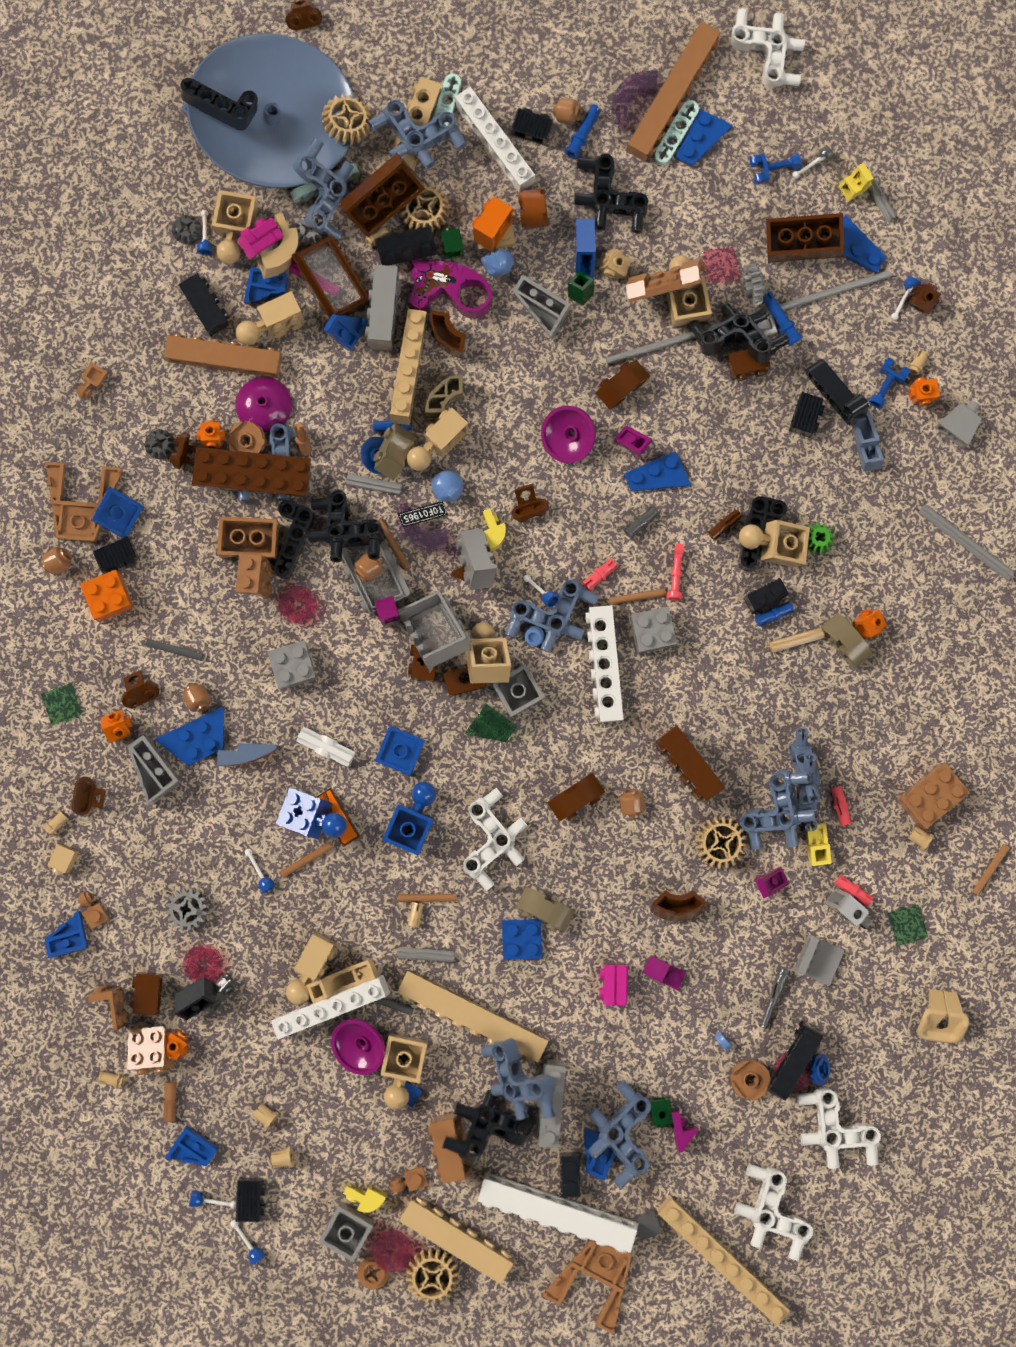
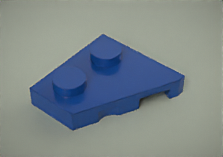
M251 267L244 303L251 304L285 294L288 273H281L275 277L264 279L259 268Z
M332 314L324 331L346 350L352 351L368 320L360 317Z
M80 911L75 912L72 918L66 923H62L55 932L44 939L48 958L51 959L88 949Z
M186 1126L165 1159L170 1161L176 1159L182 1160L183 1163H196L197 1165L207 1166L219 1147L189 1126Z
M585 1127L586 1173L605 1181L615 1154L607 1147L597 1159H593L587 1150L599 1139L600 1133Z

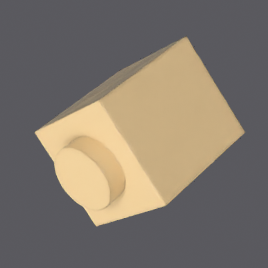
M57 844L47 866L53 868L52 872L59 875L70 873L79 851L63 844Z

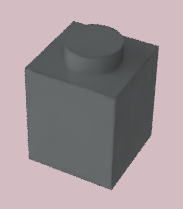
M653 1209L631 1218L633 1222L638 1223L636 1236H639L640 1241L662 1233Z

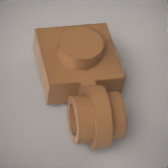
M91 362L81 376V379L86 384H81L78 387L76 393L81 399H89L93 392L90 389L91 386L99 389L108 376V372Z
M89 891L80 894L78 901L82 907H88L82 914L91 930L110 920L101 903L92 905L94 898Z
M423 1165L404 1171L405 1180H402L401 1177L390 1181L391 1185L389 1187L390 1190H393V1193L403 1191L405 1185L408 1186L409 1192L427 1187L429 1184Z

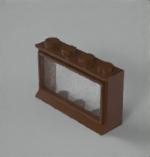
M332 235L296 254H292V264H297L301 278L306 279L309 284L310 293L312 295L315 294L321 311H325L329 317L328 321L332 314L349 316L369 305L368 289L366 287L363 288L360 283L359 274L352 270L348 256L343 255L339 241L337 239L334 240Z

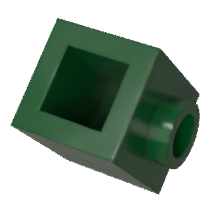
M449 227L441 231L445 259L464 256L460 228Z
M579 270L568 281V297L583 306L594 295V279Z
M668 1096L650 1098V1114L653 1126L657 1125V1128L668 1127V1124L673 1123L670 1098Z

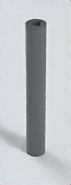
M147 639L146 646L199 661H202L203 654L152 639Z

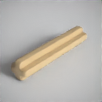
M820 627L769 643L771 652L774 653L825 638V633Z

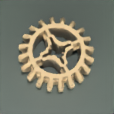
M342 94L339 99L335 95L333 100L329 99L322 112V125L325 127V133H329L330 138L336 137V143L342 140L343 145L346 144V141H349L352 145L355 140L359 144L360 140L365 139L366 135L370 133L371 127L368 121L372 119V114L369 112V106H365L364 101L359 102L358 96L353 99L351 94L348 98Z
M423 183L425 190L400 210L402 212L400 217L404 219L405 225L409 224L410 230L431 226L432 232H434L433 227L439 230L440 224L445 225V219L449 217L447 213L450 211V206L447 205L449 200L445 198L444 192L440 193L439 187L433 189L432 183L429 187H426V183ZM415 200L417 207L410 213V205ZM436 204H439V212L434 217L432 210ZM421 206L428 207V211L424 210V208L421 210Z
M723 816L720 822L717 817H713L714 824L709 819L706 820L708 827L703 824L700 826L704 832H696L697 835L701 836V839L695 838V842H700V845L695 846V849H702L698 856H706L703 859L704 863L710 859V867H713L715 862H717V869H721L722 863L724 868H729L728 862L735 866L734 858L741 861L742 858L738 854L746 853L744 850H741V846L747 847V844L741 841L747 839V836H740V833L744 832L742 828L736 829L739 823L736 822L732 826L733 819L731 818L725 823L726 819ZM715 827H726L732 833L723 836ZM711 831L713 842L706 847V838ZM718 837L727 839L723 843L724 848L716 846L719 842ZM735 838L736 847L731 854L729 843ZM719 849L726 858L717 859L710 852Z
M432 1248L428 1249L427 1255L424 1250H421V1257L415 1254V1261L410 1260L409 1262L412 1268H407L406 1273L409 1274L406 1276V1281L411 1282L408 1284V1289H414L412 1296L419 1294L418 1301H421L423 1297L426 1298L425 1304H429V1299H433V1304L435 1305L438 1298L443 1303L445 1301L444 1295L450 1298V1291L455 1292V1285L459 1284V1279L455 1278L459 1276V1271L455 1270L458 1266L457 1263H452V1256L446 1259V1251L439 1255V1248L436 1249V1254L432 1253ZM435 1261L441 1264L433 1267L428 1263L426 1264V1262ZM419 1267L423 1269L422 1272L425 1275L420 1284L416 1278V1272ZM444 1269H447L449 1274V1280L446 1285L443 1284V1280L440 1277ZM429 1273H432V1275L435 1273L436 1279H429ZM434 1286L437 1288V1291H429L426 1288Z

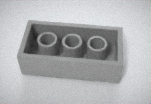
M375 265L374 271H371L370 283H372L373 290L369 289L371 308L367 309L369 327L366 326L365 338H367V344L370 345L371 350L393 352L400 280L397 266Z

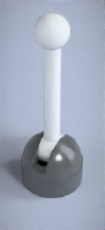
M828 145L821 148L818 158L801 170L793 172V178H799L800 174L819 161L829 162L834 158L833 151Z

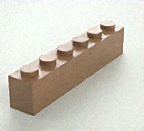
M181 334L167 335L164 353L165 360L170 363L279 378L282 361L280 351L275 348L259 349L256 345L245 347L236 342L225 344L220 340L211 339V341H205L203 338L195 336L191 339L185 338Z

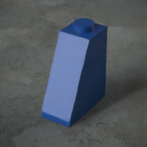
M576 219L575 274L580 270L594 279L596 257L595 219Z

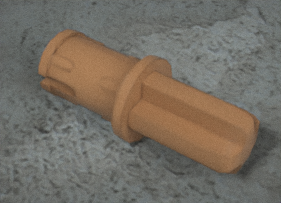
M299 422L294 425L295 441L299 445L301 455L308 456L312 453L310 435L307 434L306 426Z
M176 1081L165 1082L164 1100H162V1103H164V1122H174L176 1120V1103H178L176 1099Z

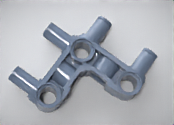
M391 100L387 107L382 110L381 114L368 121L373 131L388 123L402 142L399 146L388 151L390 158L396 153L401 157L413 154L420 159L425 169H430L435 165V161L427 150L436 144L450 138L458 151L467 145L459 133V126L455 121V116L450 112H443L433 117L432 121L421 127L413 123L409 117L408 110L400 101ZM394 110L399 111V113L393 114L391 112ZM449 122L451 125L445 126L443 123ZM418 141L419 144L414 145L411 142Z
M314 138L307 151L302 152L300 157L293 163L295 172L305 181H310L318 187L320 194L314 205L310 206L305 216V224L308 228L314 229L318 233H324L328 237L332 235L334 240H338L342 232L329 224V220L340 201L350 194L346 187V180L354 166L344 161L337 174L331 172L317 161L316 157L324 143ZM303 161L307 163L306 170L302 168ZM333 184L337 186L336 193L332 190ZM314 216L318 217L317 225L313 222Z
M283 424L272 426L270 431L272 455L291 456V441L296 438L294 428H291L289 425L284 426ZM278 431L285 432L283 437H275ZM238 491V501L249 502V492ZM276 494L278 501L288 500L287 495Z
M567 580L558 593L559 601L552 611H545L536 607L531 602L519 600L513 605L509 615L511 620L505 635L515 639L522 623L537 626L546 633L540 649L551 653L556 639L566 634L578 640L582 639L585 630L569 624V617L576 600L580 599L595 605L599 595L583 589V585L575 580ZM568 585H573L576 588V592L569 594L565 588ZM517 606H524L526 612L522 615L518 614L515 610ZM559 620L562 626L559 629H554L551 626V622Z
M800 727L796 729V740L793 744L789 745V752H791L790 760L795 773L810 772L811 782L809 784H797L796 797L800 811L817 810V802L821 799L818 792L820 776L816 767L817 756L812 753L811 745L807 741L809 730L805 727H802V733ZM816 821L804 822L806 831H810L809 826H811L812 831H815L818 827Z
M780 769L770 777V793L773 795L775 808L751 809L740 819V826L748 834L751 850H757L762 847L759 831L773 830L785 831L787 847H796L799 845L796 831L798 825L801 822H815L818 820L816 809L800 811L794 786L797 784H809L811 782L810 772L793 773L790 770ZM778 777H781L784 783L779 782ZM785 814L790 816L791 821L785 818ZM748 817L752 818L754 823H751Z
M513 1038L496 1041L493 1045H485L481 1048L483 1057H494L500 1084L491 1086V1093L493 1096H504L513 1104L516 1120L529 1117L525 1100H537L540 1102L543 1119L556 1116L552 1102L553 1092L556 1088L554 1079L549 1075H536L528 1078L523 1073L518 1044Z
M625 1080L620 1081L616 1088L626 1098V1103L609 1120L597 1107L588 1114L599 1127L600 1134L598 1136L599 1139L587 1152L593 1159H597L607 1147L612 1150L625 1165V1169L613 1180L615 1185L621 1190L633 1177L636 1178L640 1174L647 1172L650 1166L649 1160L643 1151L630 1141L629 1131L647 1116L651 1110V1103L640 1092H635ZM639 1101L643 1103V1107L640 1111H638L636 1107ZM611 1129H614L615 1136L614 1138L610 1139L609 1131ZM640 1158L641 1166L636 1169L635 1162Z

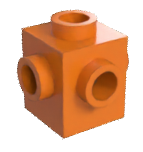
M921 377L913 382L908 390L909 398L912 399L913 404L926 406L931 404V402H935L940 397L937 378L927 380V377Z
M209 420L206 423H200L197 437L204 448L223 449V440H226L225 429H222L220 422Z
M865 609L860 613L861 616L852 621L855 629L865 638L876 637L882 633L881 630L887 627L885 617L879 609Z
M123 710L101 717L102 731L109 743L131 735L133 723L130 716H126Z
M174 1030L170 1034L166 1033L167 1059L177 1060L180 1057L184 1058L189 1051L188 1045L191 1040L187 1038L188 1036L184 1032ZM171 1043L176 1044V1050L170 1046Z

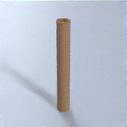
M383 518L379 519L378 521L384 529L387 542L404 571L411 568L409 562Z
M663 588L610 597L609 603L614 605L666 596V590Z
M326 843L281 870L282 877L290 875L333 849L332 843Z
M1005 844L1002 845L972 890L975 895L979 896L1010 847Z
M398 894V902L456 901V894Z

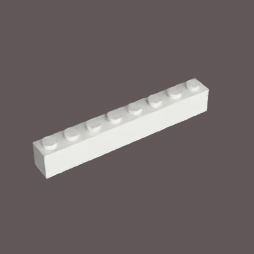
M488 1172L484 1178L478 1201L482 1202V1205L486 1207H496L504 1213L517 1214L524 1220L532 1219L538 1221L540 1225L545 1227L553 1226L560 1232H570L576 1234L580 1239L594 1240L601 1246L609 1245L615 1247V1250L622 1253H631L638 1229V1223Z

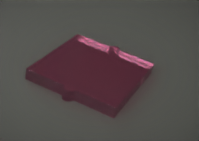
M717 247V249L703 251L708 283L719 281L724 283L727 280L738 279L734 247L721 249Z

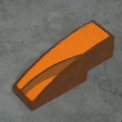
M331 788L317 796L332 803L328 814L339 813L346 819L347 829L342 836L338 837L343 847L361 837Z

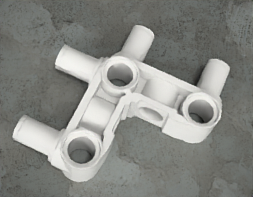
M738 9L736 25L732 28L731 46L741 51L748 52L753 50L761 51L765 54L766 62L762 74L765 87L769 89L783 85L799 87L801 75L785 73L783 71L786 50L803 52L805 39L789 38L783 30L785 15L782 13L774 14L771 29L747 26L748 10Z
M497 788L484 798H478L469 806L470 816L476 825H480L486 832L488 840L479 850H474L465 859L463 868L471 878H475L485 891L494 885V882L484 871L485 867L501 853H505L515 866L525 860L515 848L514 841L515 837L528 825L522 818H519L508 828L502 826L490 811V807L503 797ZM474 805L482 806L483 813L481 815L475 816L472 813ZM502 834L508 839L507 844L504 846H500L496 842L497 837ZM471 859L478 863L477 869L473 871L469 870L466 866L467 862Z
M823 1087L814 1090L813 1093L796 1095L798 1106L815 1104L817 1107L819 1130L816 1133L800 1134L801 1145L819 1144V1146H822L827 1154L829 1169L840 1168L838 1156L840 1148L865 1147L867 1165H879L877 1147L881 1139L880 1131L875 1126L866 1123H855V1126L844 1127L839 1125V1101L837 1094L833 1090ZM831 1093V1099L828 1102H824V1094ZM873 1130V1137L866 1138L867 1131ZM834 1133V1140L827 1142L828 1134Z
M748 1164L746 1175L760 1179L763 1183L756 1206L752 1207L737 1202L734 1213L749 1218L753 1222L755 1230L750 1244L762 1249L766 1232L769 1231L789 1237L793 1241L788 1257L800 1261L804 1244H807L812 1237L813 1229L805 1219L794 1214L790 1216L779 1212V1202L786 1189V1176L778 1168H762ZM779 1174L781 1176L780 1181L773 1183L772 1177ZM763 1213H768V1220L761 1221V1215ZM800 1226H807V1230L804 1233H798Z

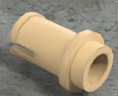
M382 225L372 235L366 237L365 241L370 248L373 246L377 247L376 238L389 236L390 234L387 228Z
M918 350L913 362L909 363L908 367L911 369V374L918 375L922 373V367L929 357L926 351Z
M59 811L49 823H45L44 829L51 836L54 833L57 834V830L69 818L62 811Z
M412 902L409 920L407 919L408 926L419 928V925L422 924L420 920L424 904Z
M101 1071L98 1083L114 1086L115 1089L122 1088L125 1083V1076H122L121 1073L116 1075Z

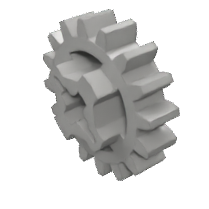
M755 263L745 265L744 276L741 278L744 295L749 297V302L752 306L762 304V301H764V291H766L764 275L762 272H758V266Z
M182 888V893L178 890L175 891L176 897L169 896L172 902L166 903L165 906L170 907V910L166 911L165 914L171 915L168 921H175L173 927L180 925V930H184L185 926H187L188 930H192V925L196 928L199 927L198 921L205 922L202 916L208 915L204 908L208 907L209 904L203 903L206 897L200 898V891L194 893V888H190L189 892H187L186 888ZM186 896L182 903H176L181 897ZM194 899L198 902L199 907H196ZM188 905V908L191 909V912L186 913V910H184L183 907ZM175 911L178 912L180 918L176 916ZM192 915H198L195 920L188 922Z

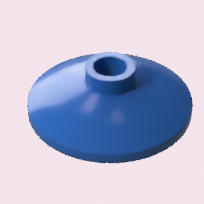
M382 437L367 439L360 451L363 465L374 474H382L375 470V461H373V454L379 451L384 440Z

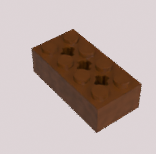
M396 153L341 200L340 204L344 213L369 237L425 190V187L418 175Z
M843 213L766 219L768 263L844 257Z
M678 725L655 741L657 743L655 747L661 755L665 754L669 759L667 761L668 765L673 771L677 770L680 773L679 779L685 786L689 785L693 791L690 793L696 801L707 802L725 788Z

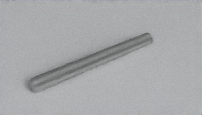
M928 505L922 506L919 510V514L1004 579L1009 580L1014 575L1012 569Z

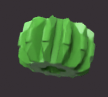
M816 522L814 526H808L810 527L808 549L812 547V554L818 551L819 555H822L823 551L829 552V546H834L835 544L832 539L836 536L830 534L833 530L832 528L826 529V523L820 526L819 522ZM821 535L823 539L817 541L816 537Z

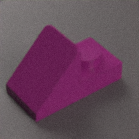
M627 425L614 439L617 444L630 450L636 459L653 441L650 437Z
M393 596L375 601L382 625L401 620Z
M781 867L755 878L758 890L763 898L769 897L789 885Z
M650 955L642 972L677 991L686 975V972Z
M678 1109L671 1110L676 1149L678 1153H682L697 1133L698 1127L682 1128L685 1125L683 1113L680 1114Z

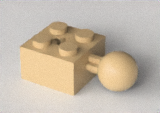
M222 190L218 191L212 228L215 234L226 236V239L217 246V256L225 264H233L240 258L241 249L236 243L237 238L242 236L240 232L249 226L251 229L255 228L254 223L256 222L259 208L256 196Z
M685 255L675 256L669 264V271L673 267H681L682 263L691 261V259ZM701 278L702 282L700 284L666 293L672 327L689 325L695 320L699 322L710 320L712 311L705 278Z
M292 291L258 306L257 309L262 320L256 323L248 320L241 322L236 328V337L242 344L252 345L258 341L260 333L268 330L271 338H280L286 334V331L301 328L305 320Z
M452 407L449 410H444L440 414L439 420L435 424L431 423L425 430L426 444L423 447H414L408 452V465L413 470L422 471L430 465L431 454L434 451L443 458L469 432L468 422Z
M774 520L765 523L763 534L760 527L750 524L741 529L739 541L747 549H755L762 545L761 561L794 568L806 565L810 527Z
M486 622L476 624L471 631L472 642L469 643L471 651H466L470 683L509 682L511 662L506 638H495V629Z
M318 932L312 934L294 968L295 971L301 973L299 979L289 983L286 989L287 999L292 1004L302 1005L309 1000L310 995L306 985L312 980L315 981L317 978L324 976L329 967L326 965L327 961L333 959L338 950L335 947L337 942Z
M394 1033L389 1034L381 1070V1076L394 1078L393 1085H390L384 1093V1101L389 1108L399 1110L407 1105L409 1093L405 1088V1082H420L428 1040ZM407 1054V1057H409L410 1059H407L406 1062H403L402 1058L399 1056Z

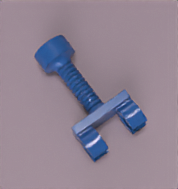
M765 153L754 155L749 160L751 167L762 166L763 172L757 173L753 177L755 184L769 182V170L789 166L795 170L800 169L802 166L799 153L792 154L789 160L767 164Z
M889 357L885 360L879 371L886 375L887 378L878 394H873L869 400V404L877 409H882L886 403L884 397L893 381L895 380L902 384L911 370L904 366L900 374L890 369L894 360Z

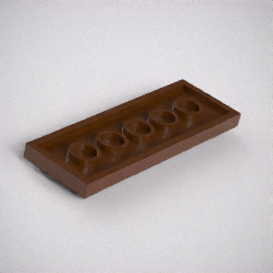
M196 447L192 485L196 487L307 497L311 458Z

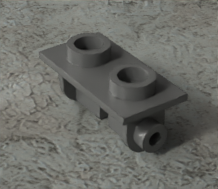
M229 974L221 975L215 982L217 989V999L215 1000L217 1002L206 1008V1011L211 1013L216 1011L221 1006V1002L235 991L238 983L231 980L232 978Z

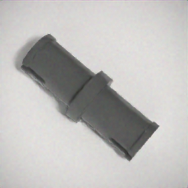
M652 505L641 516L638 515L634 522L624 528L625 534L632 539L639 531L646 529L648 524L660 515L658 509Z

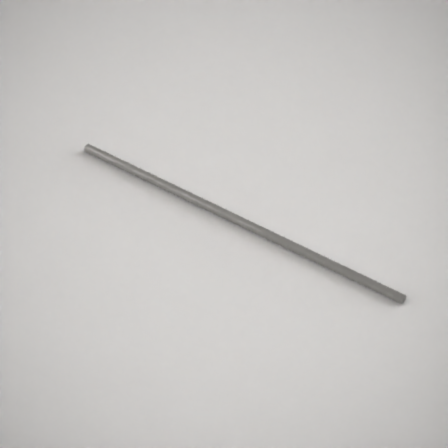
M888 270L779 305L783 311L891 278V272ZM765 308L767 314L770 315L769 309ZM717 323V324H714V325H710V326H707V327H704V328H705V330H708V329H710V328H712V327H714V326H716V325H718V324H720V323ZM691 331L607 357L606 362L607 365L697 337Z

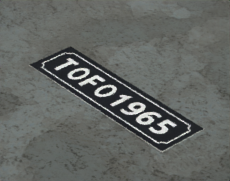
M443 501L397 513L403 528L448 515Z

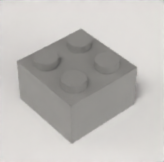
M669 607L630 615L629 618L637 654L677 645Z
M305 640L267 651L278 689L284 690L317 679Z
M526 664L510 673L509 682L492 683V687L510 718L545 698Z
M340 1201L322 1233L319 1243L354 1262L373 1228L375 1220Z

